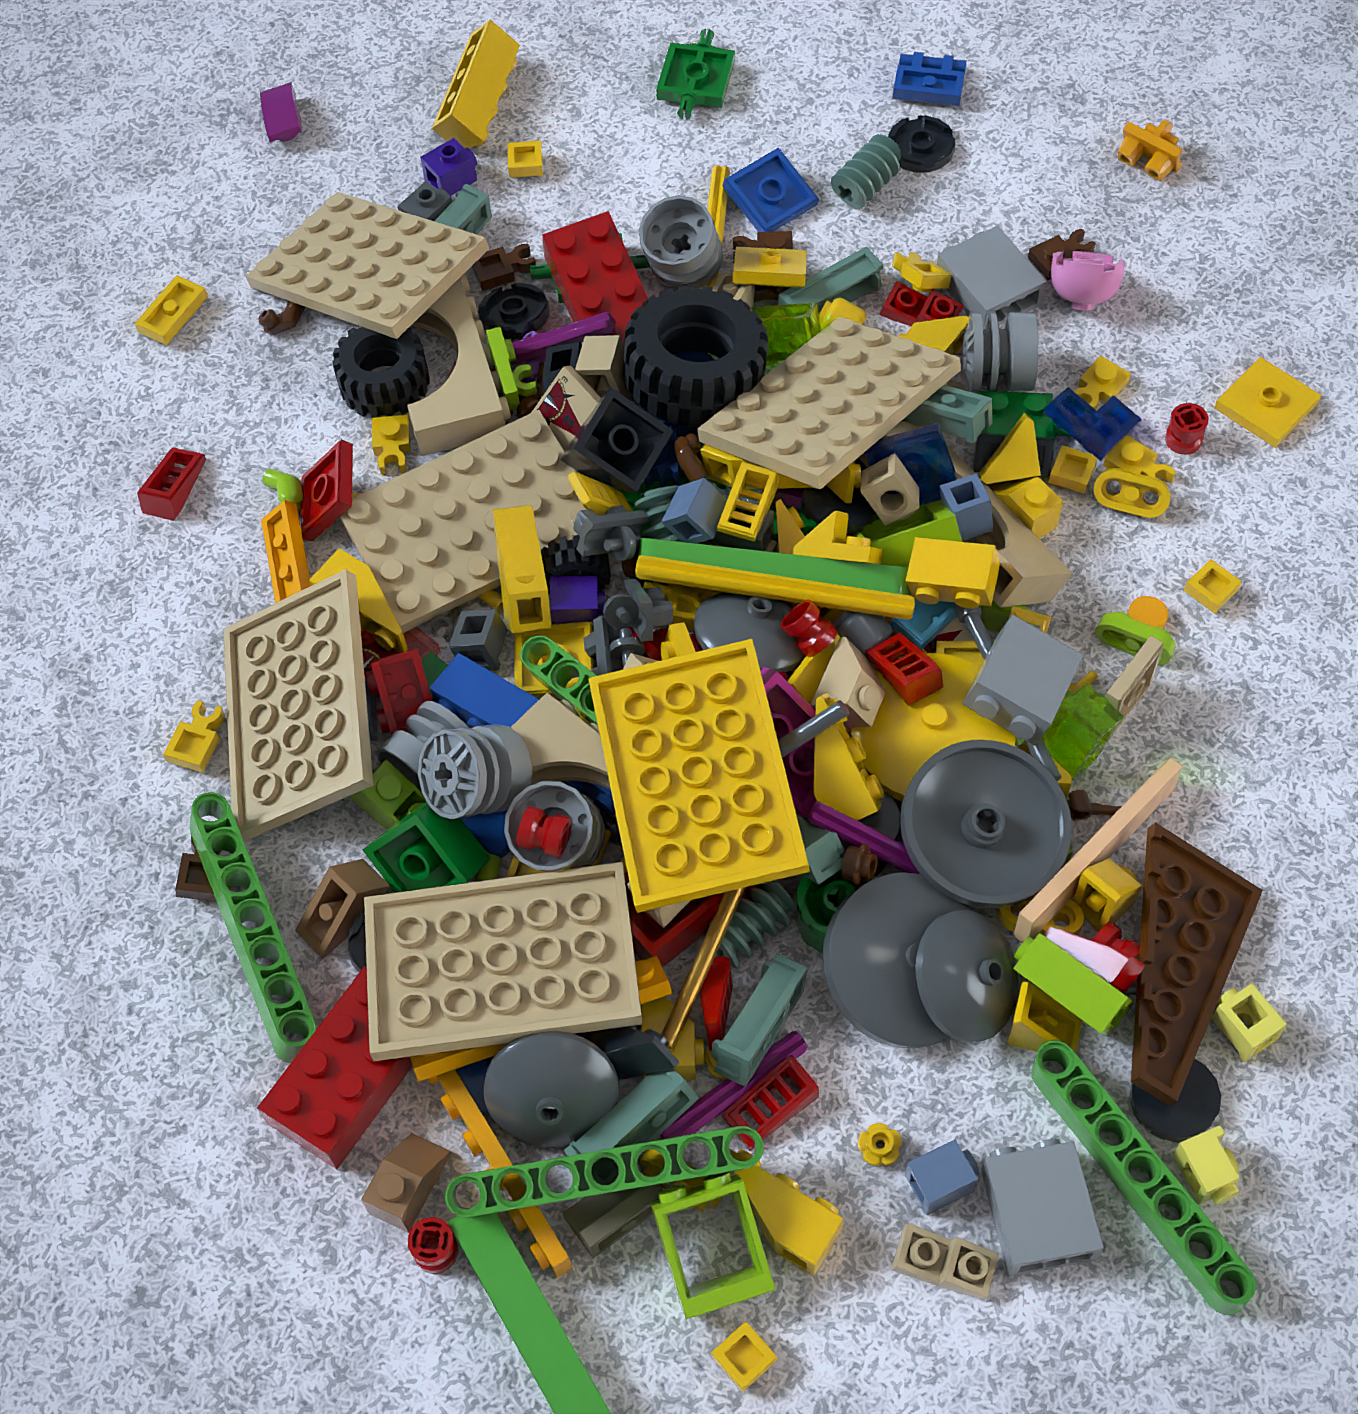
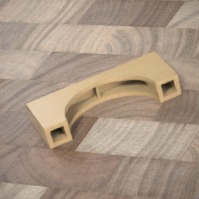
M466 272L410 326L426 329L441 336L458 353L455 368L447 381L428 397L407 405L420 456L463 446L505 426V419L511 418L506 397L499 398L497 394L502 392L497 370L490 372L489 367L494 366L489 345L482 346L481 342L486 341L481 320L474 321L473 319L478 317L473 295L466 297V293H470Z
M899 422L859 456L860 460L867 467H870L895 453L918 485L919 491L931 499L937 498L940 502V485L975 474L933 429L909 422ZM981 481L991 500L994 531L974 538L978 544L995 545L1000 567L993 600L1000 607L1052 601L1073 573Z
M546 693L510 727L521 736L528 748L532 765L531 785L542 781H581L611 790L598 725L593 722L589 725L579 718V713L568 701L562 699L559 702L549 693ZM629 882L627 885H628V888H629V891H630V895H631V898H632V901H633L631 886H630V882ZM691 900L644 912L664 928Z

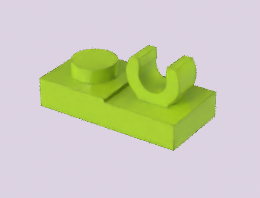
M501 327L486 330L495 371L497 370L500 378L503 397L505 396L507 399L509 410L517 409L519 405L518 394L530 396L537 393L535 382L527 384L521 382V379L532 376L531 366L528 364L520 365L512 373L510 362L516 361V355L511 339L504 340Z

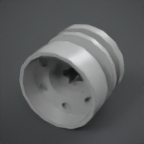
M677 195L664 198L649 208L642 217L639 227V239L650 268L658 282L668 289L672 288L674 291L680 290L681 286L692 285V289H700L702 286L710 283L720 271L723 251L713 218L706 206L693 197Z
M989 312L986 329H983L981 313H970L968 327L963 339V368L966 373L969 391L980 390L982 374H985L988 391L995 390L999 374H1004L1008 391L1034 390L1037 379L1039 352L1038 323L1034 312H1010L1006 320L1005 329H999L998 318L995 312Z
M425 701L418 708L417 715H411L407 719L406 727L408 733L403 730L395 731L378 748L376 753L380 764L385 760L389 761L420 791L421 786L418 777L419 757L425 742L433 733L444 729L469 728L453 712L433 701Z
M492 724L473 728L444 729L431 735L425 742L419 757L418 777L422 794L429 807L441 817L458 819L465 816L471 817L478 814L508 811L513 799L531 785L532 765L528 748L521 736L509 726Z
M542 781L526 787L513 799L505 816L504 833L509 849L520 862L545 873L591 866L597 860L604 846L606 827L600 810L588 797L562 782ZM528 806L543 809L548 816L553 817L556 814L572 818L569 841L560 859L545 855L544 851L539 848L527 850L517 847L516 837L519 824Z

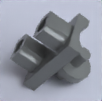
M622 505L610 507L605 515L599 516L591 509L580 510L577 513L573 530L580 536L576 550L582 556L612 553L617 560H630L636 553V549H639L640 532L643 525L648 522L649 516L643 510L628 512Z
M625 579V588L629 595L621 593L613 595L607 600L603 609L604 618L610 626L617 629L631 626L641 642L653 641L654 629H665L670 624H673V606L669 600L664 601L663 591L660 587L643 589L637 579Z
M602 615L593 620L594 632L583 638L584 650L589 657L597 659V667L590 670L597 676L623 670L630 653L642 656L645 652L644 641L641 642L639 638L632 637V631L629 627L623 629L614 628L609 625Z

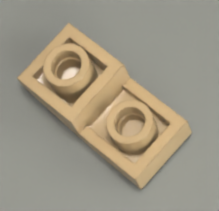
M908 1223L903 1227L891 1270L957 1293L986 1299L989 1294L999 1253L959 1237L950 1240Z

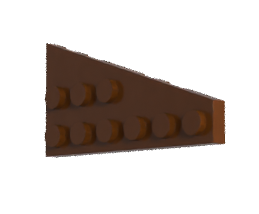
M1155 822L1147 828L1139 961L1145 966L1137 977L1130 1082L1169 1106L1179 1098L1263 890Z

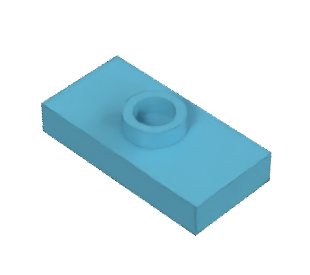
M915 598L912 618L909 620L893 618L891 626L897 633L904 635L922 650L957 617L953 609L955 603L939 601L937 604H926Z

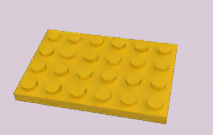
M752 639L588 678L634 906L637 913L810 872Z

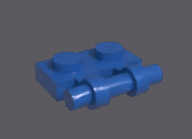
M914 51L913 55L900 53L893 88V99L960 106L967 60L954 59L953 55H944L943 58L924 56V52Z

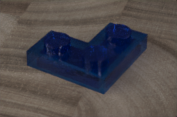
M1069 387L1053 399L1044 410V413L1059 428L1064 429L1087 452L1093 454L1100 461L1126 435H1129L1142 420L1114 395L1096 411Z

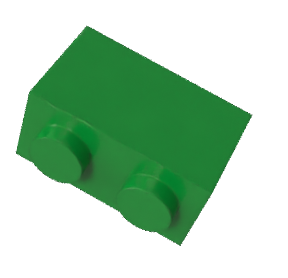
M427 801L362 849L395 893L467 883L491 859L461 818L449 819L441 817L429 807Z

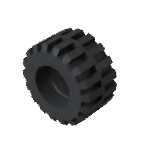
M353 327L347 331L348 337H341L338 341L339 347L334 348L333 351L334 360L332 363L343 400L346 401V405L351 410L356 408L357 414L364 417L367 413H370L371 418L380 417V415L394 416V413L400 411L404 415L409 412L408 404L420 401V396H426L430 377L424 348L417 333L413 334L410 327L397 339L364 327L359 329ZM393 366L385 371L370 372L378 367Z

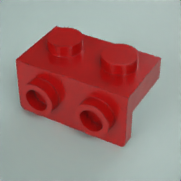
M418 648L371 660L372 670L365 672L371 695L379 693L383 709L376 712L383 734L390 732L392 735L395 731L400 730L408 733L406 727L407 719L411 715H417L418 708L425 701H432Z

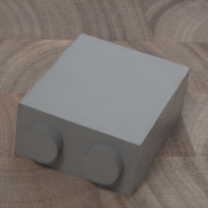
M998 225L989 230L978 232L972 238L955 246H949L941 253H938L937 265L952 275L949 288H946V290L955 301L964 305L963 310L968 316L970 313H981L983 329H986L989 312L996 313L998 323L1001 325L1006 323L1010 312H1028L1043 304L1047 281Z
M1012 614L997 635L962 704L975 711L979 716L991 720L1012 732L1016 737L1024 739L1035 746L1052 724L1084 655Z
M1047 1139L1036 1143L1033 1149L1017 1151L1015 1147H1003L992 1151L990 1157H985L981 1172L1008 1277L1099 1259L1104 1247L1074 1141L1061 1143L1060 1139Z

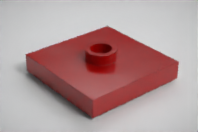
M342 439L338 441L302 476L303 500L301 501L300 527L302 537L305 540L314 541L352 507L353 444Z

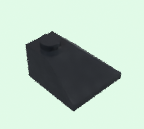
M610 387L579 428L560 460L584 476L613 488L635 494L672 435L673 430Z

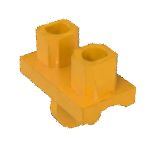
M1164 119L1158 127L1148 123L1145 129L1128 121L1123 128L1124 140L1118 150V160L1129 166H1134L1141 155L1150 158L1145 166V173L1160 182L1171 170L1178 172L1183 165V162L1180 161L1182 148L1176 146L1179 137L1171 134L1173 123Z

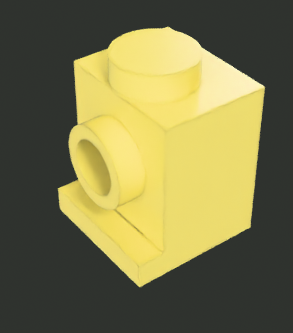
M1253 983L1241 991L1233 987L1221 995L1216 1004L1217 1009L1211 1018L1240 1053L1239 1057L1243 1062H1246L1277 1041L1287 1026V1023ZM1240 1019L1246 1020L1250 1028L1248 1029Z
M1221 1126L1180 1142L1173 1154L1176 1164L1199 1205L1212 1199L1215 1205H1219L1240 1194L1236 1186L1240 1179L1238 1176L1239 1166L1233 1153L1228 1148L1223 1149L1220 1144V1140L1225 1134Z

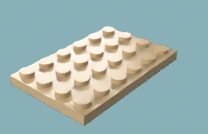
M337 192L330 196L326 203L313 215L307 217L303 224L289 237L284 238L280 245L266 258L260 260L256 267L245 277L251 288L397 339L490 248L486 238Z
M839 317L763 376L750 392L739 395L737 400L729 403L697 429L699 441L821 489L960 372V357L913 342L910 339L883 332L877 328L853 322L847 318Z
M540 410L534 411L352 498V507L339 517L363 562L372 571L403 633L501 585L492 509L532 505L540 551L543 547L548 548V543L553 540L556 543H560V537L566 536L567 540H573V535H578L573 530L577 513L580 510L587 509L582 505L568 481L569 477L567 475L573 471L576 472V470L560 460L565 452Z
M345 569L223 629L231 810L244 841L374 785L356 575Z
M623 862L364 897L369 1045L373 1061L509 1043L517 1038L540 1032L561 1031L576 1034L643 1024Z

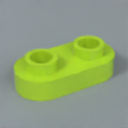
M1123 612L1105 613L1095 629V634L1102 643L1133 656L1138 653L1150 636L1163 642V650L1158 665L1169 663L1176 649V643L1168 631L1134 620Z

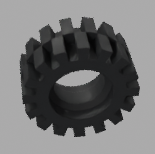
M573 535V540H567L566 536L559 538L560 543H556L554 540L549 542L548 548L543 547L541 549L548 594L550 593V577L597 575V590L603 591L605 585H609L611 581L608 553L582 556L576 550L580 539L579 535Z

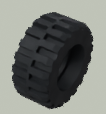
M692 285L681 286L680 290L673 291L672 288L663 290L659 293V297L653 295L645 300L642 306L636 308L626 325L623 360L625 385L628 391L633 394V399L642 408L647 406V411L659 419L660 416H663L671 424L678 425L679 422L688 423V427H699L700 424L707 422L729 403L737 400L739 395L750 392L760 382L762 377L765 376L769 346L767 344V330L762 325L763 321L754 310L750 312V306L742 299H733V295L724 290L719 293L713 291V288L708 286H702V289H692ZM683 350H698L710 353L719 359L708 362H691L672 355V353Z

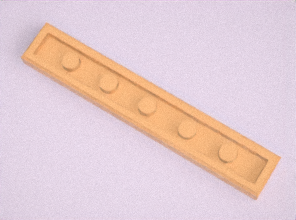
M1170 758L1155 771L1024 907L1018 916L1014 931L1015 938L1023 943L1027 937L1034 938L1075 895L1081 874L1088 867L1110 858L1173 792L1183 765Z

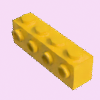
M491 19L470 34L432 126V130L443 139L449 141L455 138L464 148L480 147L489 135L488 125L499 109L496 106L497 102L508 87L507 77L517 64L515 57L520 44Z

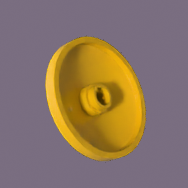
M926 654L940 667L944 687L909 706L879 671L876 673L886 693L872 726L851 728V737L856 736L863 747L866 759L862 760V763L868 775L875 774L882 789L891 797L903 802L907 787L921 766L935 753L950 745L969 740H993L1015 746L1017 737L1012 732L987 718L979 716L975 711L962 704L981 668L975 663L947 654ZM918 670L915 671L914 673L908 675L907 677H909V676L915 674L916 672H918Z

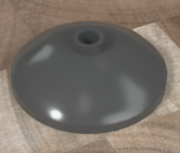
M721 592L702 602L696 611L693 631L697 642L703 650L752 639L760 671L766 667L778 673L782 671L786 673L797 668L806 657L798 648L799 641L796 637L788 636L780 626L783 618L794 608L786 601Z
M957 910L945 913L928 926L918 947L916 981L923 1006L935 1025L946 1035L958 1041L979 1042L997 1035L1009 1021L1016 1003L1018 972L1013 969L1016 961L1006 938L991 920L980 913L970 910Z
M540 1032L509 1042L494 1056L485 1075L484 1100L494 1122L514 1139L536 1147H568L572 1140L577 1142L618 1103V1077L610 1059L592 1042L567 1032ZM545 1107H554L556 1109H546Z

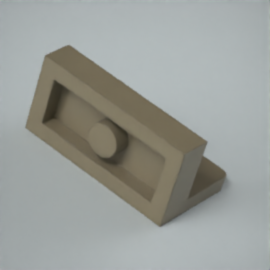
M637 1164L639 1171L643 1173L642 1169ZM618 1175L614 1179H612L608 1184L613 1183L617 1179ZM659 1184L587 1196L564 1211L563 1216L594 1259L653 1215L650 1202L658 1200V1193L663 1191Z

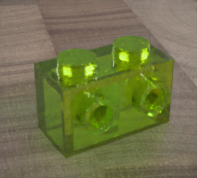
M817 302L750 308V312L754 310L763 321L762 325L767 330V344L769 346L766 366L775 364L778 361H784L821 332Z
M1087 683L1074 694L1070 690L1066 692L1052 724L1042 735V739L1051 757L1072 776L1073 781L1097 760L1124 716L1105 697Z

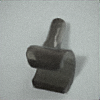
M467 602L451 609L446 616L440 615L433 618L429 626L433 637L437 636L441 628L448 627L443 637L446 642L451 641L455 630L454 624Z

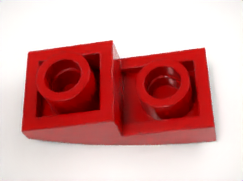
M896 281L879 315L912 327L917 322L958 317L964 305L933 289L927 297Z

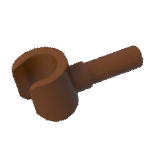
M1075 790L1068 794L1070 800H1067L1071 819L1074 821L1084 820L1091 815L1098 814L1113 816L1122 807L1090 803L1085 790Z

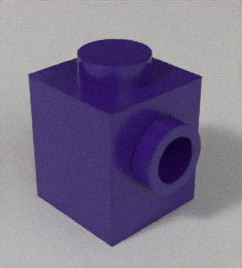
M455 138L420 157L425 181L438 189H444L450 196L461 191L465 184L471 185L477 181L475 169L477 160L470 148H464Z
M597 575L550 577L551 625L591 621L593 623L598 614H604L605 591H597Z

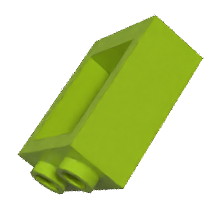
M937 498L919 503V509L915 510L907 519L896 520L885 526L882 520L877 517L871 525L869 523L864 526L863 531L853 534V537L871 539V547L883 549L882 565L909 567L915 537L962 542L956 516Z
M1041 933L1035 939L1030 936L1027 937L1014 955V958L1018 960L1013 968L1100 1034L1110 1037L1135 1003Z
M729 1172L709 1175L702 1179L704 1185L686 1190L684 1185L674 1186L659 1192V1199L650 1202L678 1300L686 1319L775 1290L746 1188L738 1174L730 1176ZM731 1194L752 1266L688 1287L667 1215Z

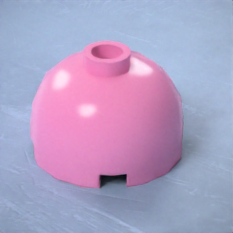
M1064 251L1053 253L1051 266L1052 284L1055 292L1061 298L1072 302L1071 308L1084 311L1093 310L1094 304L1107 302L1119 290L1124 275V259H1120L1116 264H1113L1114 256L1107 254L1073 251L1072 258L1063 259Z

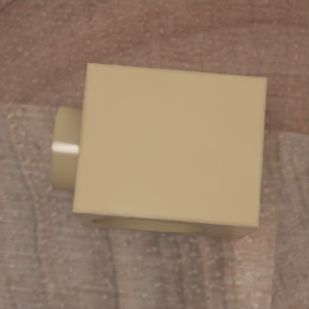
M895 453L861 471V493L885 526L896 520L907 519L915 510L919 509V487ZM887 491H897V492H899V493H897V494H888V493H886V492H887Z

